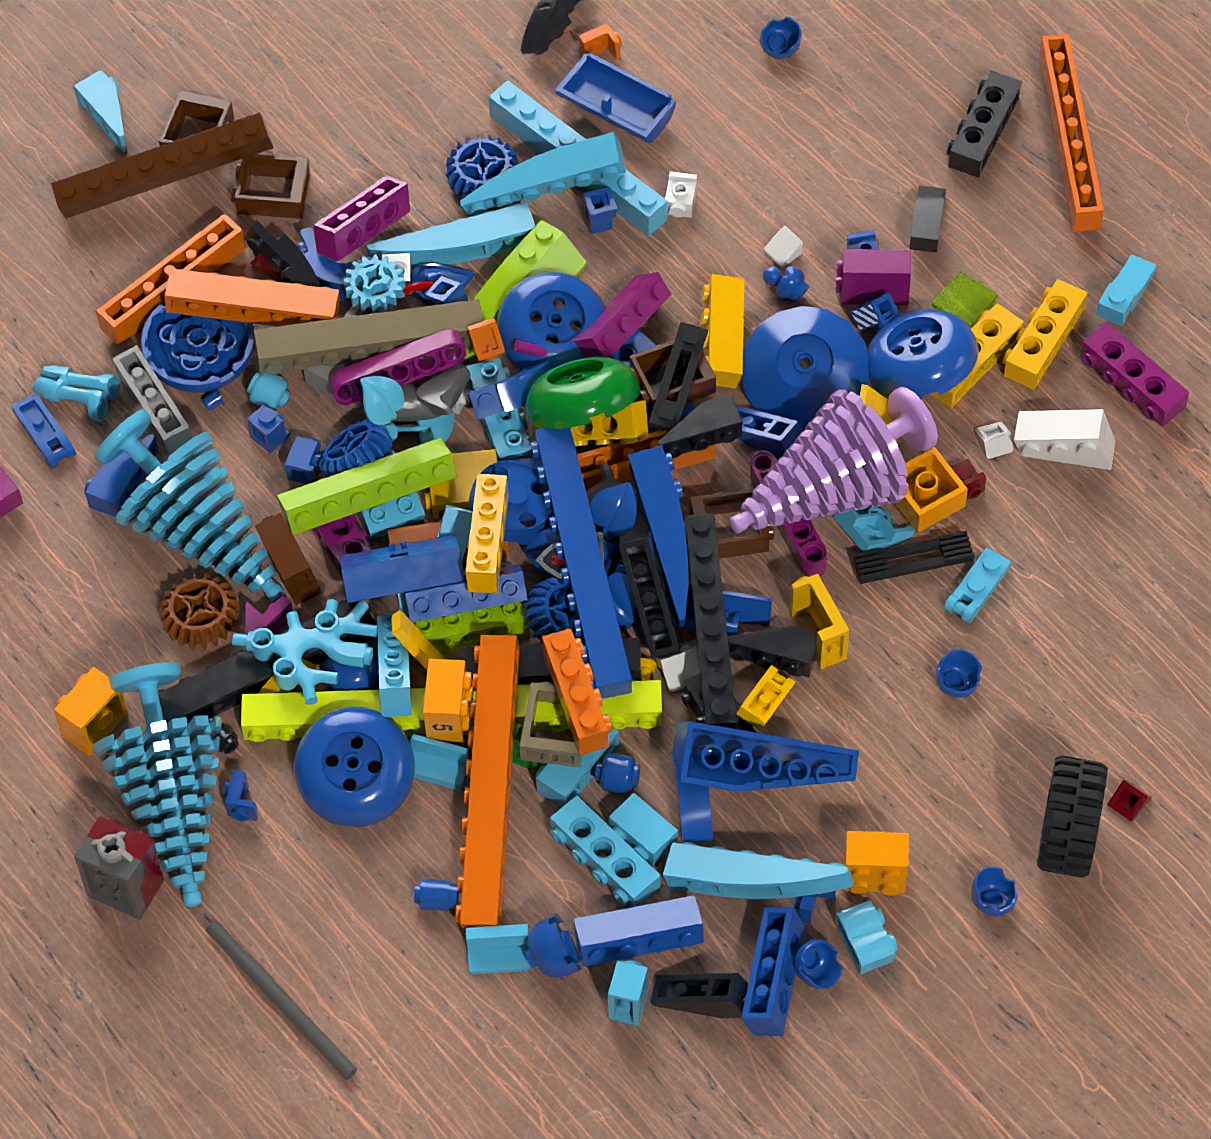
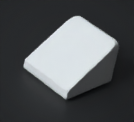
M784 226L764 247L763 252L782 269L802 254L803 242L789 228Z
M1001 421L975 429V434L984 455L988 459L1013 452L1012 435Z

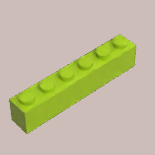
M438 438L367 463L364 466H358L277 495L282 515L292 534L295 535L456 478L457 474L451 452L443 440Z

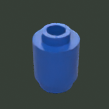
M422 879L421 885H415L414 903H419L420 909L450 911V908L456 909L459 902L458 884H452L451 880Z

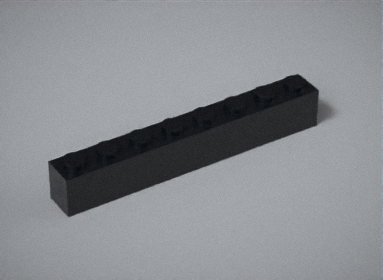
M714 513L686 515L685 533L704 724L736 729L737 720Z
M347 599L339 602L337 616L340 618L346 617L359 601L348 603ZM367 610L361 617L360 622L375 625L373 618ZM318 613L301 623V626L305 629L316 628L315 617ZM286 628L284 632L278 635L286 633L289 630V628ZM348 633L340 636V640L343 642L365 643L375 638ZM310 648L302 655V659L314 663L315 667L326 662L328 658L327 654L319 648ZM241 650L221 663L211 664L204 671L181 679L178 684L166 690H158L166 725L171 719L182 717L187 718V725L194 716H208V719L241 704L242 694H258L265 683L274 675L273 665L281 658L280 655L275 654L272 659L261 661L254 657L252 651Z

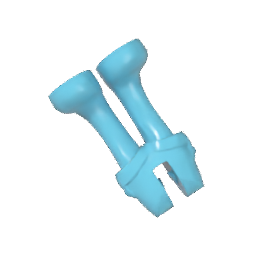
M51 365L43 367L40 372L41 377L37 378L32 386L34 392L49 401L59 402L62 399L86 405L89 417L95 422H103L108 412V400H115L119 394L120 379L113 374H103L100 376L72 373V369L69 367ZM71 385L87 387L93 390L78 389L75 387H71Z

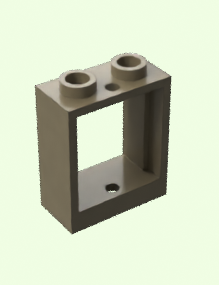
M531 682L520 741L521 760L581 768L583 755H579L575 741L568 742L531 737L538 701L561 704L553 683Z

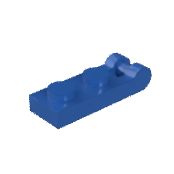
M37 393L11 406L13 413L50 468L59 465L58 461L66 457L70 459L76 455L73 445ZM57 443L61 446L55 451H52L50 448Z

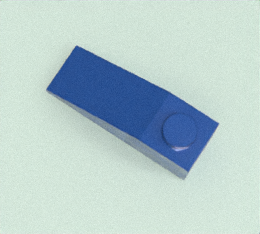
M736 405L742 420V437L737 439L757 451L771 452L777 461L780 457H783L786 450L791 444H794L796 438L803 431L796 420Z
M149 434L140 442L156 457L159 452L156 436ZM123 452L119 457L98 469L94 478L88 480L84 493L89 507L116 517L117 513L122 510V505L140 485L146 472L126 452Z

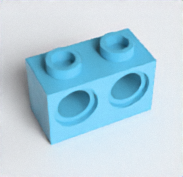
M417 492L360 511L359 517L371 543L388 537L387 530L403 525L415 526L424 524L425 513Z

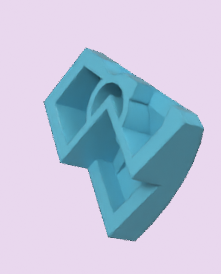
M878 507L851 510L841 514L835 513L833 516L863 552L892 547L913 536L915 529L910 525L901 528L890 521L893 515Z

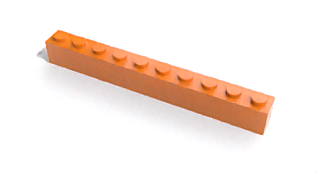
M481 635L480 645H476L474 650L475 663L479 664L478 673H474L472 678L473 691L477 692L476 702H471L470 717L471 720H474V730H469L468 746L472 748V759H467L466 775L470 777V788L465 787L464 804L468 806V816H463L462 834L466 835V846H461L460 863L464 864V874L458 877V893H462V902L456 906V923H460L464 933H466V928L501 926L520 655V645L516 635Z

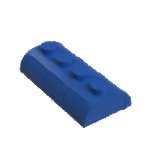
M590 52L584 54L555 89L557 96L631 133L646 143L653 142L670 121L676 106V100L671 98V94Z

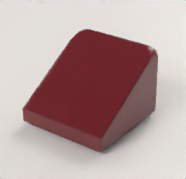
M1123 780L1107 805L1133 822L1152 796L1130 781Z

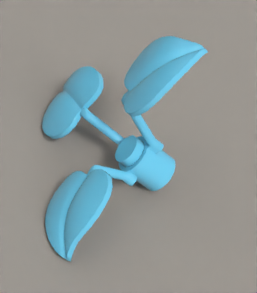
M370 376L360 379L363 389L364 410L367 418L373 424L385 426L390 433L392 442L397 438L398 432L420 431L419 438L422 444L438 438L445 442L449 438L454 427L455 418L453 410L449 415L417 421L418 426H395L391 420L397 418L395 412L400 410L404 404V393L401 386L393 379L382 376ZM390 449L391 451L389 455L395 454V452L392 449Z

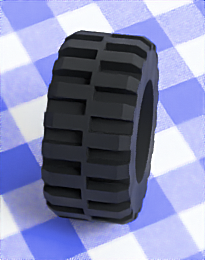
M1064 755L1055 758L1037 858V867L1042 871L1079 878L1089 875L1099 830L1108 767L1102 762Z

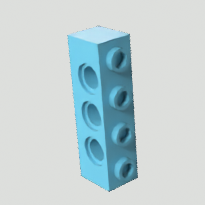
M394 613L377 615L381 714L385 717L412 715L409 651L392 634V614Z
M577 795L550 817V834L559 845L565 844L571 850V855L580 865L585 864L591 869L595 880L602 886L606 884L613 891V896L621 905L625 906L627 904L630 908L641 906L661 889V875ZM579 832H586L589 834L587 837L579 838L576 836V834ZM600 852H607L610 854L606 858H600L596 856ZM621 872L631 874L627 878H620L617 875Z

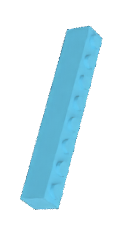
M508 80L489 96L490 116L539 154L586 140ZM627 170L614 179H599L592 181L588 186H584L589 192L610 187L618 208L617 213L648 237L668 220V201Z

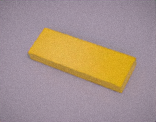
M401 610L392 614V634L426 670H428L429 658L446 659Z

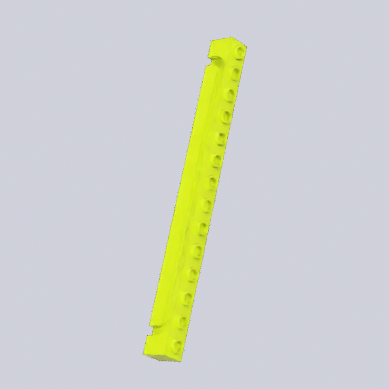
M661 680L632 681V693L602 699L603 706L600 709L602 715L608 714L612 729L621 730L625 727L651 729L655 726H662ZM517 685L515 723L521 724L522 730L531 685ZM426 688L411 689L412 715L389 717L400 726L407 737H412V734H426L423 716ZM380 690L316 692L317 702L312 705L305 703L303 692L242 694L241 728L244 740H251L253 742H262L266 739L292 741L296 738H302L309 727L319 718L341 708L364 707L381 712ZM473 691V702H476L477 691ZM538 701L532 732L536 730L561 732L570 729L561 704ZM470 719V730H474V720ZM464 731V735L469 734V731Z

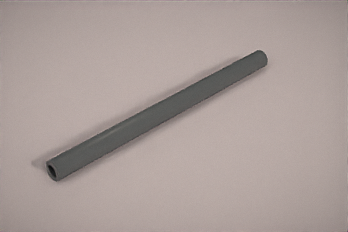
M217 920L211 922L207 926L206 932L346 1080L353 1077L357 1072V1068Z

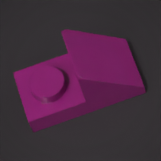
M283 595L276 602L270 603L263 615L246 602V635H248L249 631L253 632L259 628H267L275 635L288 623L286 615L289 612H293L292 602Z

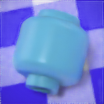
M256 372L246 391L250 393L249 399L253 404L259 407L264 405L273 410H276L278 406L284 408L291 395L287 391L288 381L277 374H260L259 372Z

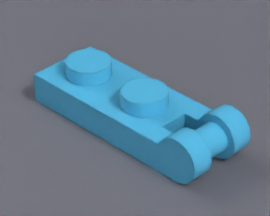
M986 547L955 592L949 596L943 609L951 614L955 612L962 616L961 619L963 621L971 623L1010 569L1012 561ZM964 600L970 604L967 606L961 603V601Z

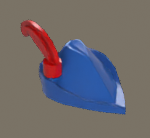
M425 263L413 270V284L406 286L403 289V293L408 295L415 291L425 305L433 306L432 300L426 299L424 293L441 276L461 283L464 288L473 279L475 272L439 263Z

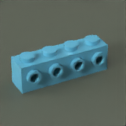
M499 358L466 366L471 374L469 379L470 389L472 390L511 377L508 368L502 367ZM518 408L481 419L491 449H496L497 462L506 461L507 459L533 458L531 442H534L533 436H527L526 429H528V423L524 412L519 413Z

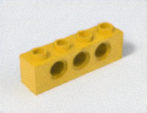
M1060 279L1056 280L1052 288H1046L1041 299V306L1039 308L1035 307L1032 310L1028 320L1029 325L1026 329L1021 328L1016 337L1015 343L1017 344L1014 349L1009 348L1003 358L1002 363L1005 364L1004 377L1035 390L1083 313L1088 292Z
M998 303L990 311L988 309L985 310L979 317L978 323L971 328L976 337L979 350L974 368L961 383L941 395L938 394V391L930 395L951 409L1015 344L1016 337L1023 327L1024 321Z
M634 401L623 410L609 417H606L605 413L590 417L592 429H590L589 424L571 427L575 446L588 445V440H595L596 445L613 444V439H620L621 444L637 443L638 437L649 435L646 401ZM613 419L616 420L617 428L613 424ZM533 425L534 441H536V438H535V430H537V429H542V428H539V427H536V426Z
M477 474L466 563L468 592L498 593L509 499L507 475Z

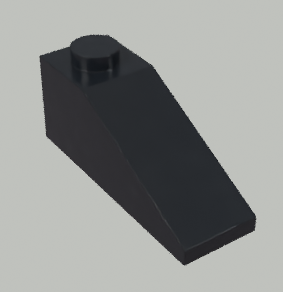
M738 973L657 975L650 1003L656 1007L716 1018H742L749 983Z

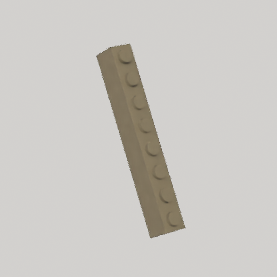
M477 299L254 330V345L259 373L276 374L283 370H305L312 366H333L348 361L360 362L447 329L458 331L464 345L472 347L467 327L484 320L480 301Z

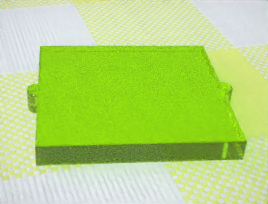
M960 271L931 303V307L955 314L971 328L981 314L997 299L998 295L983 286L981 281H975Z

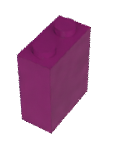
M843 249L842 260H837L835 293H841V304L860 305L870 298L889 292L895 305H908L911 281V250Z

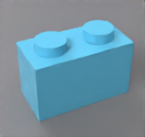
M635 793L609 816V826L653 868L670 852L672 843H678V829Z
M617 960L608 992L609 1019L639 1026L648 995V967H644L641 963L633 960L625 962Z

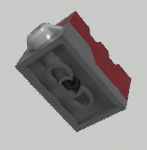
M99 816L74 856L87 896L141 920L164 881L163 873L159 869V859L155 856L157 853L152 837L140 830L134 832L127 829L123 823L116 819L110 818L107 820Z

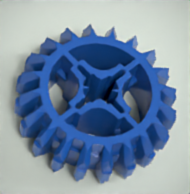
M478 135L476 140L472 141L467 137L466 144L458 142L457 149H451L450 157L446 161L447 169L445 171L450 188L454 189L456 196L463 195V198H465L484 183L518 165L519 161L515 150H511L509 143L502 144L500 138L492 141L490 135L486 139H481Z
M369 419L360 420L355 425H349L347 429L341 430L340 434L333 436V440L327 443L326 448L321 451V456L318 459V466L321 468V472L327 478L384 458L390 453L393 445L389 431L385 426L373 424Z
M552 577L538 583L527 595L528 600L523 605L527 610L523 617L529 620L526 628L533 630L532 638H538L540 643H542V636L570 628L573 633V620L577 619L576 611L570 612L567 594L571 593L570 585L564 586L563 580ZM574 630V633H573L574 638H575V639H576V638H580V640L583 641V640H582V637H576L575 630Z

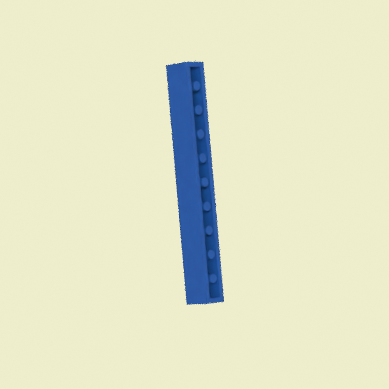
M571 428L535 430L536 441L531 442L534 459H540L541 466L537 467L540 484L545 483L547 491L543 492L545 508H551L553 517H549L552 535L557 534L559 542L555 543L558 560L563 559L565 568H561L564 586L570 585L571 593L567 594L570 612L576 611L577 619L573 620L576 637H582L584 655L581 656L583 663L590 664L594 678L590 682L593 689H599L602 699L632 693V678Z

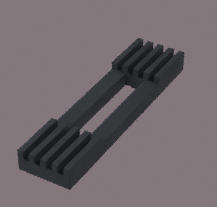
M680 322L648 427L651 428L653 426L654 429L660 428L661 431L667 430L669 432L680 423L707 338L708 329ZM683 352L685 353L684 355L690 354L691 356L677 402L666 400L679 356Z
M966 530L938 536V539L909 545L854 553L853 561L860 584L974 561V552H972L973 549ZM940 550L942 554L939 557L888 567L886 564L887 560Z

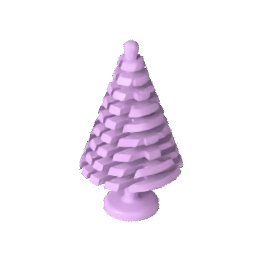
M899 387L888 397L887 406L892 422L886 425L870 404L867 407L865 406L860 396L851 391L849 394L846 390L835 391L828 398L827 403L816 413V417L808 423L805 431L800 433L794 444L790 445L783 457H780L773 469L766 474L762 484L756 486L753 490L752 498L749 497L742 503V513H738L730 518L729 524L731 529L736 533H741L748 526L757 530L766 528L767 523L773 527L782 525L784 521L794 523L801 519L810 520L818 516L825 517L834 515V513L841 514L851 510H861L902 501L904 499L903 495H906L908 490V483L904 477L908 476L896 439L901 437L909 446L917 451L932 449L937 444L938 434L930 411L913 391L905 387Z

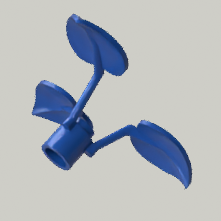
M627 482L599 491L593 497L590 504L594 523L604 526L602 532L605 535L603 537L604 561H606L605 572L619 623H633L636 621L637 606L628 575L616 572L608 578L611 564L614 563L613 558L620 552L617 538L614 535L624 536L633 528L636 521V495L632 484ZM550 528L537 533L526 547L527 557L540 572L547 576L552 575L547 573L535 560L546 548L559 541L558 535H552Z

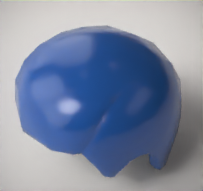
M788 16L782 20L772 19L761 31L760 44L763 51L776 59L791 57L800 47L802 31L799 23Z
M963 649L951 650L943 656L937 666V685L946 695L955 698L968 697L977 689L980 683L981 663L973 653Z
M985 867L977 872L971 886V899L975 906L983 913L994 917L1003 916L1013 910L1018 898L1015 881L1007 879L1003 874V869L999 867Z
M809 940L797 950L794 961L796 975L810 987L816 989L830 988L838 982L843 972V966L837 960L838 950L825 940Z

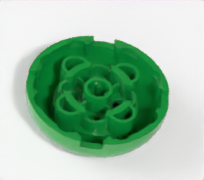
M607 357L577 359L552 368L534 382L527 395L526 412L532 424L539 428L563 429L586 425L590 423V417L602 413L609 417L629 406L639 396L640 386L634 372L621 361Z

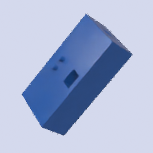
M456 534L411 543L402 541L400 542L401 545L391 543L389 547L341 555V571L347 602L350 603L465 581Z

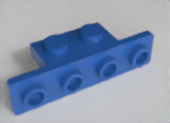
M688 585L686 626H679V628L695 632L690 585ZM723 591L727 636L737 635L740 621L769 625L773 601L771 598Z

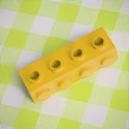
M711 274L708 284H703L701 291V301H705V308H702L700 324L704 325L705 329H708L703 347L704 355L716 375V386L736 389L743 374L745 279Z

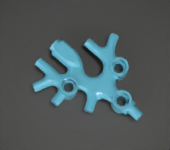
M329 599L327 600L325 610L316 615V628L314 629L303 628L300 624L298 613L293 611L286 615L289 628L286 633L273 635L267 628H259L253 632L249 631L248 635L234 633L232 644L246 647L247 651H252L254 657L261 661H268L275 654L280 655L281 658L273 665L277 686L283 690H292L299 684L303 690L305 703L312 705L317 702L314 686L317 683L337 685L339 673L307 668L302 662L303 653L310 648H319L328 657L340 664L364 668L365 665H371L373 648L363 643L343 642L340 640V636L348 633L377 637L378 625L360 622L361 617L369 608L368 604L360 600L346 617L340 618L336 614L338 601Z

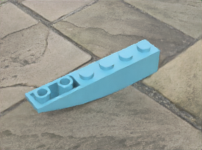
M611 132L564 145L534 156L484 183L460 200L461 206L468 215L477 216L487 210L497 207L506 208L519 201H534L541 195L548 193L559 194L570 187L588 186L592 181L599 179H614L619 174L626 172L621 143L615 133Z
M527 202L512 204L503 209L486 211L477 216L465 219L460 218L451 223L431 226L425 230L402 234L399 237L378 240L367 245L368 257L372 259L373 255H377L378 260H382V254L410 253L411 267L425 263L446 265L473 261L513 251L536 225Z
M684 842L683 844L672 843L663 872L664 879L671 890L727 898H791L852 888L854 884L849 867L840 863L822 864L807 858L793 860L778 854L770 856L758 855L749 850L736 852L729 851L720 846H713L712 848L701 847L691 842Z

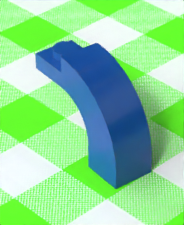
M311 227L300 230L302 241L298 242V248L313 268L321 287L339 290L340 300H351V298L346 297L344 279L347 278L346 270H353V262L339 263L317 254L315 237ZM361 259V260H358V261H355V262H357V263H359V264L363 263V262H362V259Z
M546 361L524 367L520 373L468 391L477 419L525 406L531 386L540 376L552 369L550 362Z
M671 751L682 842L699 843L713 841L709 788L678 782L673 751Z

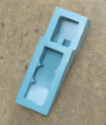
M1131 254L1118 276L1112 283H1109L1099 300L1096 316L1122 327L1130 311L1133 312L1153 277L1157 265Z

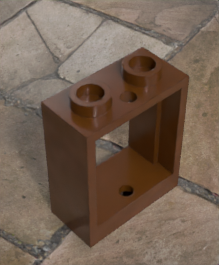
M180 90L159 139V145L176 141L186 117L218 123L217 126L232 122L234 120L232 102Z
M262 154L243 158L241 164L236 166L237 186H233L231 191V201L236 203L237 214L303 219L311 176L309 159ZM251 176L293 179L290 199L248 195Z
M675 340L630 356V369L636 375L640 386V401H646V407H649L651 413L657 395L651 389L644 373L667 365ZM703 351L694 375L697 380L691 384L686 403L716 393V375ZM682 352L678 360L685 358L689 364L691 355H684L685 353ZM681 386L669 390L666 400L677 402Z
M755 488L691 497V515L713 513L717 515L741 511L742 503L747 498H752ZM767 523L766 528L757 529L758 535L717 540L719 559L769 552V541L774 540L773 527Z
M282 514L268 516L261 523L255 525L263 545L295 605L297 606L322 593L304 554Z

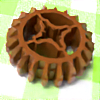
M194 573L193 580L189 581L183 577L181 580L182 584L173 583L172 591H165V600L161 601L160 607L162 611H160V619L163 621V629L166 633L169 632V637L172 641L178 639L181 647L188 642L192 650H194L197 644H201L205 650L207 643L210 642L217 647L218 638L227 640V632H234L235 623L239 620L238 612L240 607L239 602H237L236 593L230 589V585L227 582L221 584V579L218 576L210 580V576L206 573L202 579H199ZM215 600L223 606L221 613L216 611L213 606ZM179 610L184 612L187 620L185 623L177 618Z

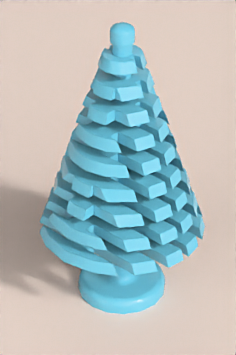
M141 409L128 417L104 440L94 456L99 462L106 464L119 457L123 452H126L148 474L145 478L147 481L140 484L130 495L131 497L122 505V510L117 513L115 518L117 519L116 522L123 526L133 524V531L142 535L153 530L149 533L148 538L156 543L167 539L169 541L165 543L166 547L174 551L185 546L184 552L181 555L191 560L203 553L198 564L205 568L214 565L223 558V561L214 570L223 576L229 574L239 565L240 568L233 575L231 581L240 585L251 577L254 582L249 584L247 589L254 593L262 589L272 602L280 599L285 594V590L272 579L276 575L273 565L268 566L264 570L260 568L268 557L265 548L257 551L252 557L249 556L260 542L258 535L253 532L245 537L239 545L237 544L251 528L252 521L249 515H245L237 520L243 512L242 509L245 507L240 498L232 501L236 491L232 481L225 484L224 480L228 478L226 467L223 466L220 469L215 467L219 464L221 457L216 448L211 449L213 440L210 434L204 432L195 436L168 457V461L161 464L138 440L150 424V414L145 409Z
M165 662L135 667L113 675L109 678L111 689L115 692H140L147 728L143 733L141 726L124 730L116 740H114V734L100 739L92 747L100 759H104L107 753H109V757L102 762V765L107 774L114 771L115 777L111 781L116 789L120 788V791H129V793L121 795L124 804L128 807H139L131 812L135 822L143 824L146 820H150L151 824L141 828V831L147 833L152 838L155 837V839L167 838L164 842L154 843L156 855H176L161 861L160 864L165 872H181V875L172 877L170 881L174 888H183L184 905L186 907H196L202 903L201 893L198 891L197 885L204 882L205 871L193 872L192 868L207 862V852L190 853V851L208 845L210 833L191 832L197 829L202 830L211 825L212 813L200 816V812L213 806L214 794L206 792L215 788L217 777H214V774L205 773L215 771L218 768L219 758L213 759L212 754L219 751L220 737L217 736L213 741H211V738L221 732L222 718L215 716L209 723L208 716H194L187 725V718L182 717L171 719L166 725L157 687L177 680L181 676L180 664ZM205 793L202 797H197V795Z

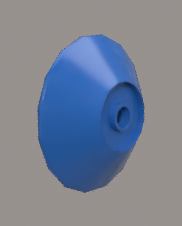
M799 306L777 312L756 327L743 349V374L741 379L746 397L757 411L796 420L799 422L802 430L805 431V427L816 417V413L827 403L826 401L835 391L846 390L848 394L851 391L860 396L861 386L868 385V353L865 342L849 321L827 309ZM808 360L811 364L809 367L803 368L800 366V362Z

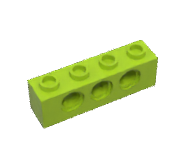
M525 601L413 622L442 655L459 652L461 647L480 645L481 635H516L518 640L530 638V628H526L529 620L523 617L527 611L523 606Z

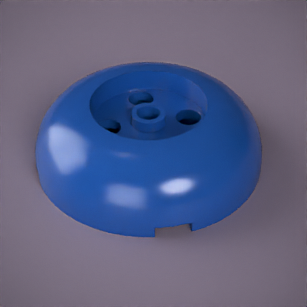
M544 272L525 278L509 291L499 309L497 326L505 348L504 354L520 371L524 367L549 361L551 368H554L561 364L584 358L583 353L572 339L580 331L579 335H581L601 316L605 308L602 300L588 284L572 275L559 272ZM553 301L562 302L564 307L556 308L553 305ZM538 313L541 316V321L533 322L530 316ZM573 321L574 325L580 327V329L577 331L571 330L569 323ZM546 337L549 339H557L558 343L546 341ZM516 340L541 346L547 351V355L536 357L514 351V343Z
M160 304L151 313L144 325L141 336L142 351L158 379L166 385L185 392H209L230 384L246 369L255 347L253 323L167 313L166 306ZM217 335L220 337V342H213L211 339Z
M921 309L902 314L881 328L868 347L870 383L879 394L887 398L899 387L908 388L921 400L923 395L937 391L941 395L961 383L974 368L979 352L976 337L964 320L944 310Z
M364 707L341 708L319 718L303 735L294 761L296 784L308 807L319 817L330 823L352 827H365L376 824L397 811L410 793L415 773L413 749L404 731L391 718L382 716L381 712ZM359 737L363 740V746L360 749L351 747L350 743L353 738ZM336 755L339 758L338 764L334 767H329L326 764L327 757ZM354 759L355 761L358 760L359 764L356 768H350L348 762ZM373 761L381 764V769L377 773H371L368 770L369 764ZM347 779L356 781V788L354 790L347 791L344 789L343 784Z

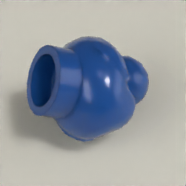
M794 266L787 267L786 274L783 277L781 271L776 267H768L763 272V280L767 284L766 288L776 286L775 293L781 299L790 298L796 303L810 287L804 282L805 276L803 271Z

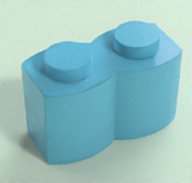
M869 900L836 913L835 924L860 975L894 962L895 951H898L897 942L893 934H887L882 925L885 924V919L879 907L874 908Z

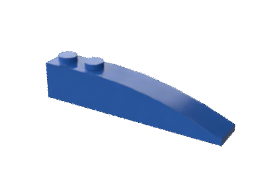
M661 445L628 455L629 467L648 531H652L679 626L683 627L686 626L688 604V553L685 526L679 498L683 497V492L679 480L673 481L670 472L675 470L671 453L665 454Z
M691 721L676 724L673 746V759L678 782L734 792L855 781L859 750Z

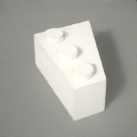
M1103 409L1019 411L1014 441L1021 456L1107 470L1112 469L1116 441Z

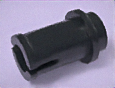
M223 723L221 732L212 737L213 740L217 736L220 737L219 752H224L225 754L232 753L239 745L237 741L238 736L234 732H230Z

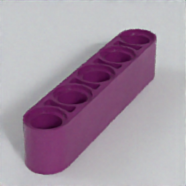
M447 329L343 367L333 372L329 379L334 399L341 405H349L363 400V389L360 379L371 375L393 379L401 386L458 365L466 357V348L460 333L453 329ZM452 345H456V346H455L454 348H452V349H447L448 347H450V346H452ZM425 355H429V356H428L427 358H425V359H420L421 357H423V356H425ZM398 365H402V367H400V368L393 369L394 367H396V366H398ZM344 385H349L346 388L340 389Z
M757 451L751 457L750 478L755 488L758 484H762L766 474L773 469L777 462L775 456L769 451ZM763 467L767 468V470H759V468ZM801 519L794 523L784 521L782 525L776 526L801 572L808 577L815 574L823 575L826 571L827 550L811 520ZM804 535L805 538H797L795 536ZM817 558L818 561H810L808 559Z

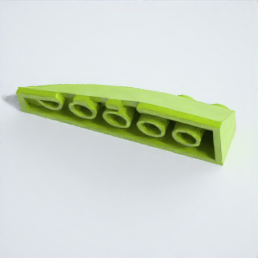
M541 219L503 261L473 300L479 299L484 321L494 318L497 323L499 309L504 298L520 281L544 272H559L577 277L587 266V262L562 231ZM465 346L467 354L463 362H461L462 364L475 357L472 347Z

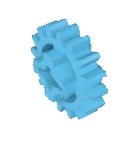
M373 255L372 260L369 261L364 256L362 257L363 263L359 264L354 261L352 263L353 270H346L347 278L344 279L346 297L351 298L353 306L360 303L362 311H365L367 307H371L373 313H376L377 307H382L386 311L388 303L395 306L397 305L396 297L403 298V289L406 287L403 269H398L396 261L389 264L387 256L382 260H378L377 255Z

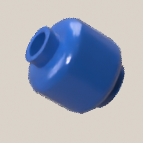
M608 753L604 757L603 762H597L595 780H600L601 788L604 791L629 794L632 788L638 787L640 764H636L633 756Z

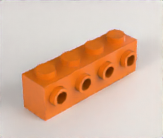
M571 628L542 636L543 655L579 755L608 748V733L612 732V725L608 714L602 715L600 709L603 706L602 697L599 689L593 690L590 682L594 680L590 664L583 663L581 656L584 655V649L580 638H574Z

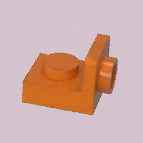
M607 23L579 35V53L582 57L585 53L588 54L589 52L599 55L606 49L609 50L614 59L620 57L622 40L616 31L613 32Z
M494 318L467 327L473 345L472 350L478 361L493 360L500 353L505 352Z

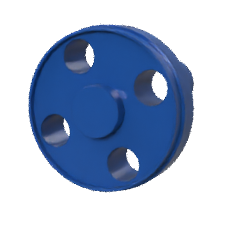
M506 460L493 463L482 470L480 474L507 475L509 499L504 541L517 542L523 545L528 544L537 533L546 529L549 524V517H552L551 508H545L543 492L547 491L545 483L540 484L537 469L523 462ZM477 478L469 495L470 511H473Z

